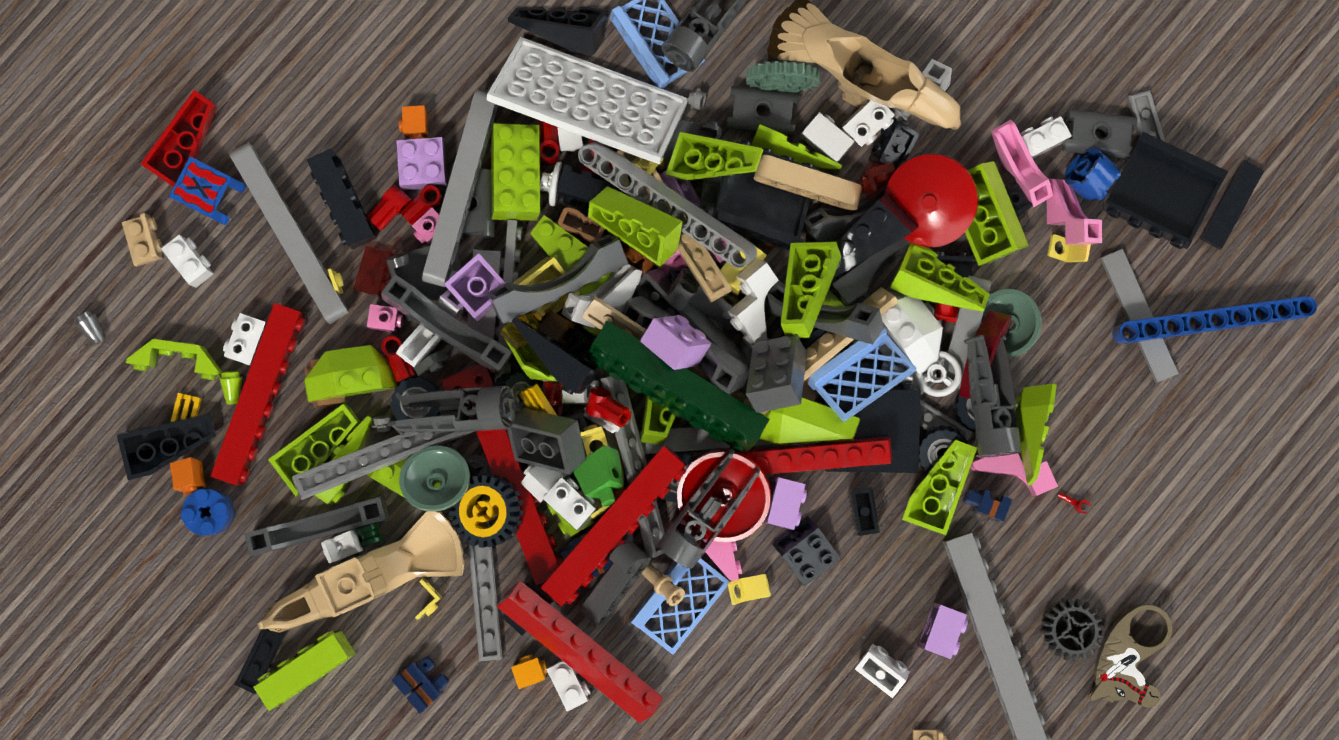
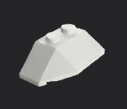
M890 292L896 296L898 303L881 316L883 326L888 331L887 335L917 368V374L921 375L930 366L938 363L943 327L921 299L911 298L900 292Z

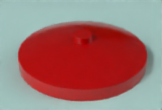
M924 154L906 161L893 173L885 191V195L887 194L919 227L904 237V239L924 247L943 246L958 239L970 227L978 209V191L969 171L958 161L941 154Z
M714 450L704 453L685 469L687 472L680 479L677 489V502L680 512L711 472L729 454L730 450ZM734 451L733 458L696 507V510L700 511L711 495L717 497L723 504L711 519L713 522H716L717 518L755 468L760 466L750 457ZM761 467L759 477L755 479L748 493L714 541L733 542L744 539L754 533L766 519L771 503V489L767 476ZM689 511L683 517L686 523L690 517ZM696 524L695 526L693 525L692 529L697 530L701 526ZM707 528L704 538L708 539L713 531Z

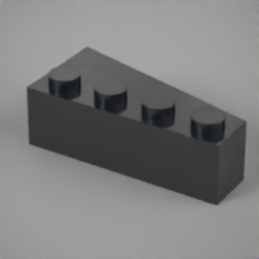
M331 148L306 159L312 170V178L322 191L320 192L321 198L325 205L328 204L331 210L329 213L334 225L338 224L341 230L338 235L343 245H348L351 249H355L377 239L369 220L366 218L367 215L341 158Z
M564 164L557 192L559 198L563 200L562 203L566 205L576 206L577 203L584 205L585 209L589 210V202L607 186L629 196L603 177L598 180L595 175L585 170L579 173L572 172V166Z
M886 194L838 240L837 245L841 259L833 278L906 237L919 227Z

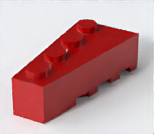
M193 90L143 159L141 165L174 187L189 156L195 159L198 158L217 106Z

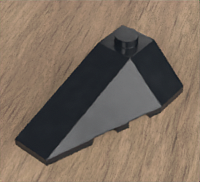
M543 7L515 8L508 17V22L572 52L594 55L602 44L608 10L579 7V11H566V7H558V10L546 11Z
M514 318L512 320V323L556 381L562 384L560 388L571 395L573 393L582 394L600 375L602 370L592 366L589 361L580 355H575L571 352L568 354L565 352L566 348L564 345L552 339L550 341L547 340L546 334L522 319Z
M211 413L118 433L117 439L127 479L132 480L154 474L179 457L215 437L216 434Z

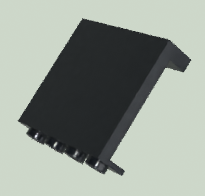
M1142 132L1110 196L1106 200L1103 210L1113 218L1118 219L1120 217L1128 221L1127 223L1134 228L1140 229L1141 227L1149 231L1148 233L1155 238H1164L1170 241V244L1178 249H1188L1229 171Z
M744 140L735 142L739 144L752 146L750 142ZM762 148V155L773 156L821 172V170L816 169L810 163L801 164L794 161V158L790 156H779L773 154V151L770 149ZM755 172L722 176L712 214L713 218L736 233L789 251L791 243H804V239L800 237L810 198L754 180Z
M878 383V385H882V386H885L886 384H888V383ZM901 384V388H891L854 415L860 418L854 440L890 436L893 457L891 464L825 469V471L918 473L921 390L915 388V384ZM838 385L826 386L827 393L837 395ZM841 385L840 395L854 397L855 387ZM858 387V398L867 399L871 395V389ZM839 400V407L844 413H847L852 409L853 402Z

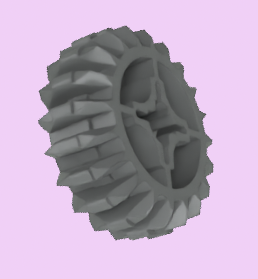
M1068 598L1065 605L1060 600L1058 601L1059 609L1052 605L1050 609L1053 611V614L1047 612L1044 614L1049 618V621L1041 622L1042 625L1047 626V630H1041V634L1048 635L1043 642L1045 644L1052 643L1048 650L1050 652L1056 650L1055 656L1058 658L1063 655L1064 660L1069 661L1072 656L1073 661L1078 662L1080 654L1082 659L1086 660L1088 659L1086 651L1094 655L1095 650L1092 647H1101V644L1097 642V638L1104 639V635L1098 633L1099 630H1104L1105 626L1097 624L1102 620V617H1094L1098 610L1096 608L1089 610L1090 603L1088 602L1082 605V600L1076 599L1075 603H1073V600ZM1078 611L1087 620L1076 622L1069 612ZM1063 616V626L1056 633L1057 622ZM1071 623L1072 626L1077 627V629L1074 630V634L1068 633L1072 629ZM1090 628L1089 636L1083 644V633ZM1070 638L1072 643L1076 645V648L1067 649L1058 640Z

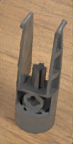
M696 0L661 45L664 55L680 69L694 72L727 30L746 0H736L719 21L717 27L713 23L722 12L719 5L711 3L705 13L700 16L699 13L709 0ZM688 20H690L689 28L684 27ZM707 35L712 38L708 45L705 42Z
M983 335L964 340V343L968 344L971 406L974 412L978 457L981 458L1006 456L1022 452L1016 419L1013 382L1003 341L1006 340V336L1001 337L991 366Z
M507 385L437 390L405 396L396 393L395 396L405 407H440L441 416L392 421L390 424L400 435H404V432L444 433L510 429L515 420V399L512 390Z
M733 448L730 449L729 454L717 465L693 494L658 542L660 548L667 556L686 568H693L732 517L755 479L760 475V467H756L717 518L716 522H713L711 519L723 504L717 497L711 495L700 511L696 510V507L733 458ZM689 511L690 517L687 520L686 526L680 524L679 522ZM699 524L701 526L700 529H692L693 525ZM707 528H709L713 533L704 542L702 538L705 536Z

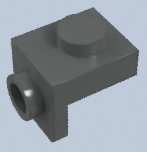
M441 350L426 356L413 368L418 376L429 371L434 373L443 367L442 362L449 358L445 350Z

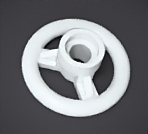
M561 161L556 163L552 173L543 172L541 177L540 190L549 192V204L551 206H555L559 199L557 190L564 167Z
M939 351L938 363L929 367L927 375L923 376V373L918 375L916 372V379L920 388L925 393L935 397L947 396L954 392L962 378V370L958 360L950 353ZM945 359L954 367V380L947 376V371L944 367ZM938 369L942 372L940 378H936L934 374ZM929 381L935 383L944 382L949 387L943 390H935L926 383Z

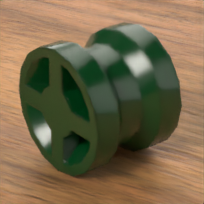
M379 523L356 530L357 534L362 538V547L384 540L383 535L378 530L380 528Z

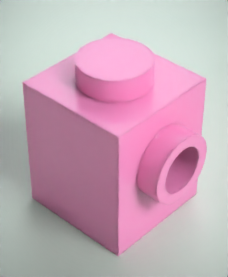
M433 208L428 210L412 225L416 230L413 233L414 236L422 244L425 241L429 245L432 243L439 214Z
M370 304L367 327L373 330L398 333V328H402L403 314H400L401 312L394 307Z

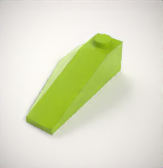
M910 242L890 286L891 289L911 298L980 312L984 311L990 295L987 291L968 277L962 278L954 272L955 267L950 263L945 265L937 259L938 254L934 251Z
M802 398L799 405L769 410L765 413L764 416L770 420L758 440L776 445H788V443L799 442L801 444H809V442L824 441L825 443L853 441L860 418L852 416L843 422L832 408Z
M954 440L909 497L902 520L946 535L977 447Z

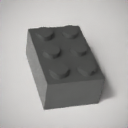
M797 334L753 343L746 395L756 413L801 404L807 352Z
M522 408L515 414L513 426L507 429L515 461L570 475L586 460L577 420Z

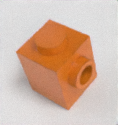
M424 105L402 107V118H399L398 121L399 131L403 132L404 136L409 139L429 137L426 107Z
M189 457L170 463L174 490L183 492L184 495H190L199 489L206 488L202 461Z

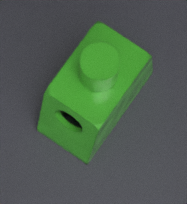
M604 445L588 455L586 460L573 471L583 493L587 497L600 500L602 506H610L615 503L613 492L624 484L619 450Z

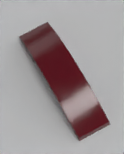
M989 310L976 336H984L991 366L1000 339L1006 335L1012 317ZM967 357L959 396L971 400Z

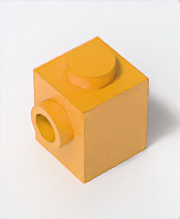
M533 654L519 658L520 663L511 667L518 689L547 678L546 673L548 672L546 669L548 667L545 660H540L539 656L533 657Z

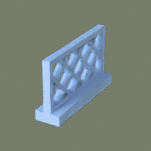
M632 0L622 7L614 8L609 19L656 87L664 89L669 83L688 73L682 69L680 70L678 67L677 72L669 76L664 69L665 63H673L665 55L664 57L658 56L652 51L653 44L661 46L664 41L654 39L656 29L669 32V36L674 30L673 25L676 27L679 23L665 0H657V9L645 6L646 0ZM631 8L641 10L639 20L630 18L626 11ZM643 12L655 13V23L642 21ZM659 15L667 16L670 19V27L657 24ZM640 26L653 28L652 37L642 36L639 32Z
M885 327L873 345L858 341L809 377L808 385L813 391L816 390L843 422L913 374L917 369L889 338ZM886 343L892 350L891 356L878 355V348ZM864 358L874 359L873 369L861 368L860 361ZM877 360L890 361V371L876 370ZM893 363H903L907 370L903 373L893 372ZM845 371L856 372L855 382L842 380V374ZM859 372L873 374L872 384L858 382ZM875 376H889L888 384L885 386L875 385ZM828 383L837 384V395L828 394L823 387ZM841 385L855 387L854 397L840 395ZM858 387L871 389V395L867 399L858 398ZM839 400L853 402L852 409L845 414L839 407Z
M701 558L698 562L702 565L703 575L691 577L690 568H686L675 561L663 574L670 576L675 585L681 581H688L689 593H686L684 597H689L691 609L678 611V607L675 605L673 612L662 613L661 604L666 598L662 594H657L653 587L629 617L632 624L640 628L671 654L677 651L728 586V582H730ZM706 569L709 570L712 574L707 575ZM717 577L722 581L717 590L708 591L707 578ZM704 579L705 591L692 593L691 580ZM705 595L706 604L704 607L694 609L693 596ZM691 613L692 622L689 626L679 627L678 615ZM675 615L676 627L663 629L662 617ZM659 617L660 630L650 631L644 626L650 618ZM677 631V641L671 647L665 643L664 633ZM661 633V639L655 634Z

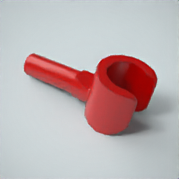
M1061 492L1057 496L1073 505L1078 513H1087L1081 510L1082 503L1091 506V503L1087 500H1076Z

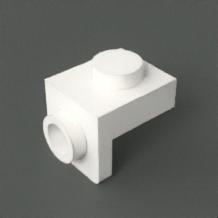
M355 529L321 542L328 563L345 559L363 551Z

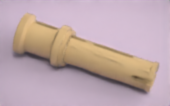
M651 563L648 564L642 575L654 585V591L659 595L662 594L670 606L679 604L684 598V589L677 587L670 576L663 575Z

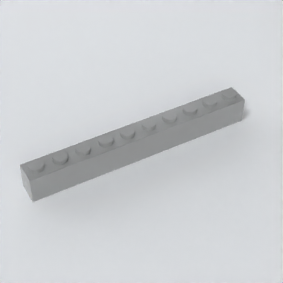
M968 532L942 541L1013 739L1051 740L1049 734L1044 733L1042 726L1045 725V721L1041 712L1036 711L1034 703H1037L1036 696L1033 690H1029L1026 681H1029L1028 674L1025 668H1021L1019 664L1020 652L1016 645L1013 646L1010 639L1013 636L1012 630L1008 623L1005 624L1002 617L1005 611L1002 603L996 600L994 594L997 592L995 583L992 579L989 580L986 572L989 570L987 561L984 557L981 558L978 549H981L978 537Z

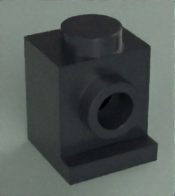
M1010 183L1005 186L1017 217L1033 206L1018 183L1013 187ZM1014 195L1018 202H1013L1011 196Z

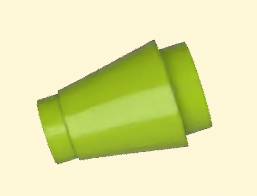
M240 371L221 372L219 380L227 405L237 404L243 378L240 376Z

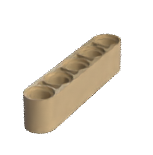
M762 155L754 175V180L846 210H857L862 192L860 184L773 156Z

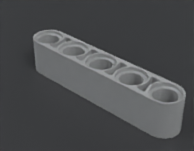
M968 276L969 279L989 293L991 281ZM960 307L947 353H950L958 360L963 376L968 357V344H965L964 340L976 336L983 312ZM945 359L944 367L947 371V376L954 380V367Z

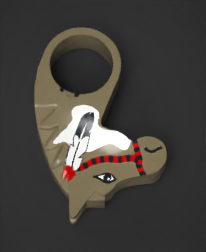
M1141 603L1130 607L1119 615L1106 632L1101 643L1095 664V686L1089 693L1088 699L1094 701L1104 697L1111 703L1127 699L1146 708L1158 704L1161 698L1159 690L1145 682V678L1137 669V665L1162 649L1169 642L1172 635V623L1165 611L1157 606ZM1143 610L1155 611L1160 616L1163 624L1161 636L1157 641L1149 645H1140L1134 641L1131 635L1129 636L1132 618Z

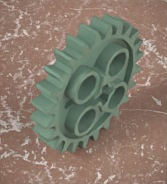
M787 61L765 62V64L757 63V66L752 65L751 68H748L746 71V82L750 87H756L755 89L795 93L818 87L821 73L820 70H817V67L805 65V63L796 64V62L787 63Z

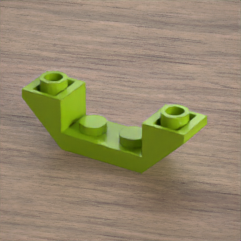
M152 339L126 359V363L133 365V369L147 371L148 367H156L158 350L160 355L173 356V352L182 353L181 357L195 359L197 355L194 372L201 374L202 379L215 380V377H221V372H223L205 347Z

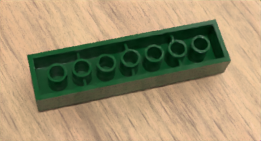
M606 321L585 357L592 366L609 372L613 379L624 381L629 384L633 391L644 393L649 396L653 403L657 405L662 404L673 415L687 419L693 427L705 430L710 433L709 435L714 440L723 441L730 445V449L733 448L734 451L744 455L757 443L770 420L686 368L672 369L640 340L609 321Z

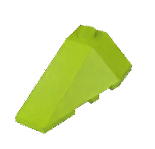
M761 124L752 142V146L770 149L773 151V154L790 156L794 158V161L801 164L810 163L823 173L838 174L842 167L841 164L820 153H808L809 150L801 143H789L787 136Z
M680 132L665 175L683 180H694L756 172L763 149Z
M1056 384L1024 387L1019 395H1015L1016 419L1020 433L1021 455L1027 485L1032 486L1039 476L1044 447L1040 445L1044 443L1048 434L1049 427L1045 426V423L1048 420L1049 414L1053 412Z
M367 416L347 437L348 443L340 445L332 452L331 461L363 449L374 423L372 417ZM349 482L318 493L315 496L326 504H333V502L337 504L344 497L345 493L343 491Z

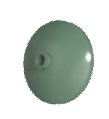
M1002 289L990 294L981 323L989 310L1010 315L1012 317L1010 324L1015 321L1016 326L1011 329L1009 324L1005 335L1006 340H1003L1007 356L1010 358L1025 353L1035 344L1041 331L1042 318L1036 302L1026 293L1015 289Z
M429 446L415 452L406 460L400 472L399 483L403 496L412 506L424 511H441L452 507L465 495L470 483V472L465 459L457 451L445 446ZM436 483L441 484L439 487H433Z

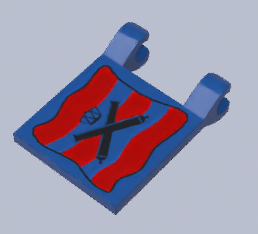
M189 156L169 197L226 225L229 217L216 211V208L227 186L237 192H244L246 185Z

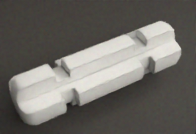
M586 407L584 408L583 416L588 420L602 426L604 429L606 428L611 433L620 430L618 426L603 417L596 418L588 415Z

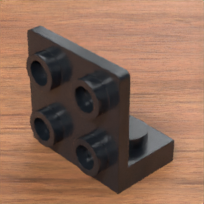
M808 516L800 521L794 530L790 529L772 543L773 547L804 586L840 559L822 531Z

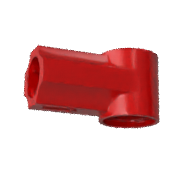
M538 120L540 159L545 165H555L560 159L558 127ZM547 149H553L556 152L551 157L543 154Z
M393 185L385 192L382 201L366 218L380 231H383L413 200L397 185Z
M425 186L420 194L400 213L413 225L431 208H439L443 204L444 194L435 186ZM431 192L437 193V199L434 202H428L427 200Z
M389 336L383 340L381 347L396 381L400 382L416 375L412 365L397 355L396 352L390 353L388 351L387 345L390 341H397L399 347L403 344V341L398 337Z
M601 387L591 388L586 413L596 418L603 417L618 427L625 426L627 421L630 420L632 413L629 411V408L611 398V393L607 389Z

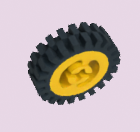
M483 474L470 478L469 487L465 495L452 506L454 507L453 510L449 511V515L455 518L454 521H451L452 526L457 525V535H464L461 538L465 542L470 541L472 546L479 545L481 548L492 547L505 543V541L513 537L512 534L518 532L517 526L521 525L523 521L520 519V516L524 515V510H520V506L524 504L523 500H518L517 496L521 494L519 491L513 490L515 487L513 483H507L508 479L505 477L499 478V475ZM482 494L490 497L488 500L477 502L479 505H475L477 499ZM495 516H498L493 526L489 527L483 524V522L496 519Z

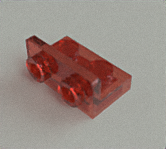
M893 162L867 169L860 176L861 180L858 181V184L862 186L861 193H865L866 198L871 197L877 191L876 185L886 183L890 179V176L895 172Z
M366 246L353 290L381 298L382 291L389 283L386 280L389 271L386 259L393 256L390 251H382Z

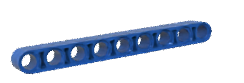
M1304 296L1127 321L1116 325L1112 331V336L1117 343L1128 344L1297 320L1315 314L1317 303L1313 298ZM1300 303L1305 306L1304 313L1300 310ZM1278 306H1281L1283 309L1282 316L1278 313ZM1256 309L1260 310L1261 319L1257 318ZM1234 312L1238 313L1240 317L1239 322L1234 320ZM1212 315L1216 316L1218 320L1217 325L1212 323ZM1190 318L1196 323L1194 329L1189 325ZM1168 321L1174 326L1173 332L1167 328ZM1146 324L1152 329L1151 335H1148L1144 330ZM1123 327L1129 330L1128 339L1122 334Z

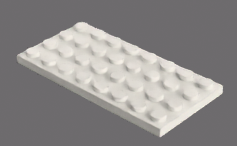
M523 37L519 38L487 94V101L656 164H660L689 100L686 97Z

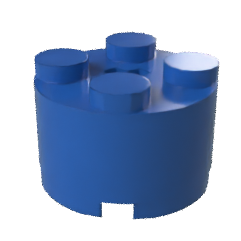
M1093 147L1085 150L1087 154L1083 157L1080 155L1075 157L1064 174L1067 177L1065 182L1086 201L1093 199L1102 200L1108 194V189L1113 182L1121 175L1117 166L1098 148Z
M199 489L191 493L184 501L181 519L186 527L195 534L203 536L216 535L226 531L232 524L235 514L233 502L226 493L220 490ZM206 508H210L211 516H206Z

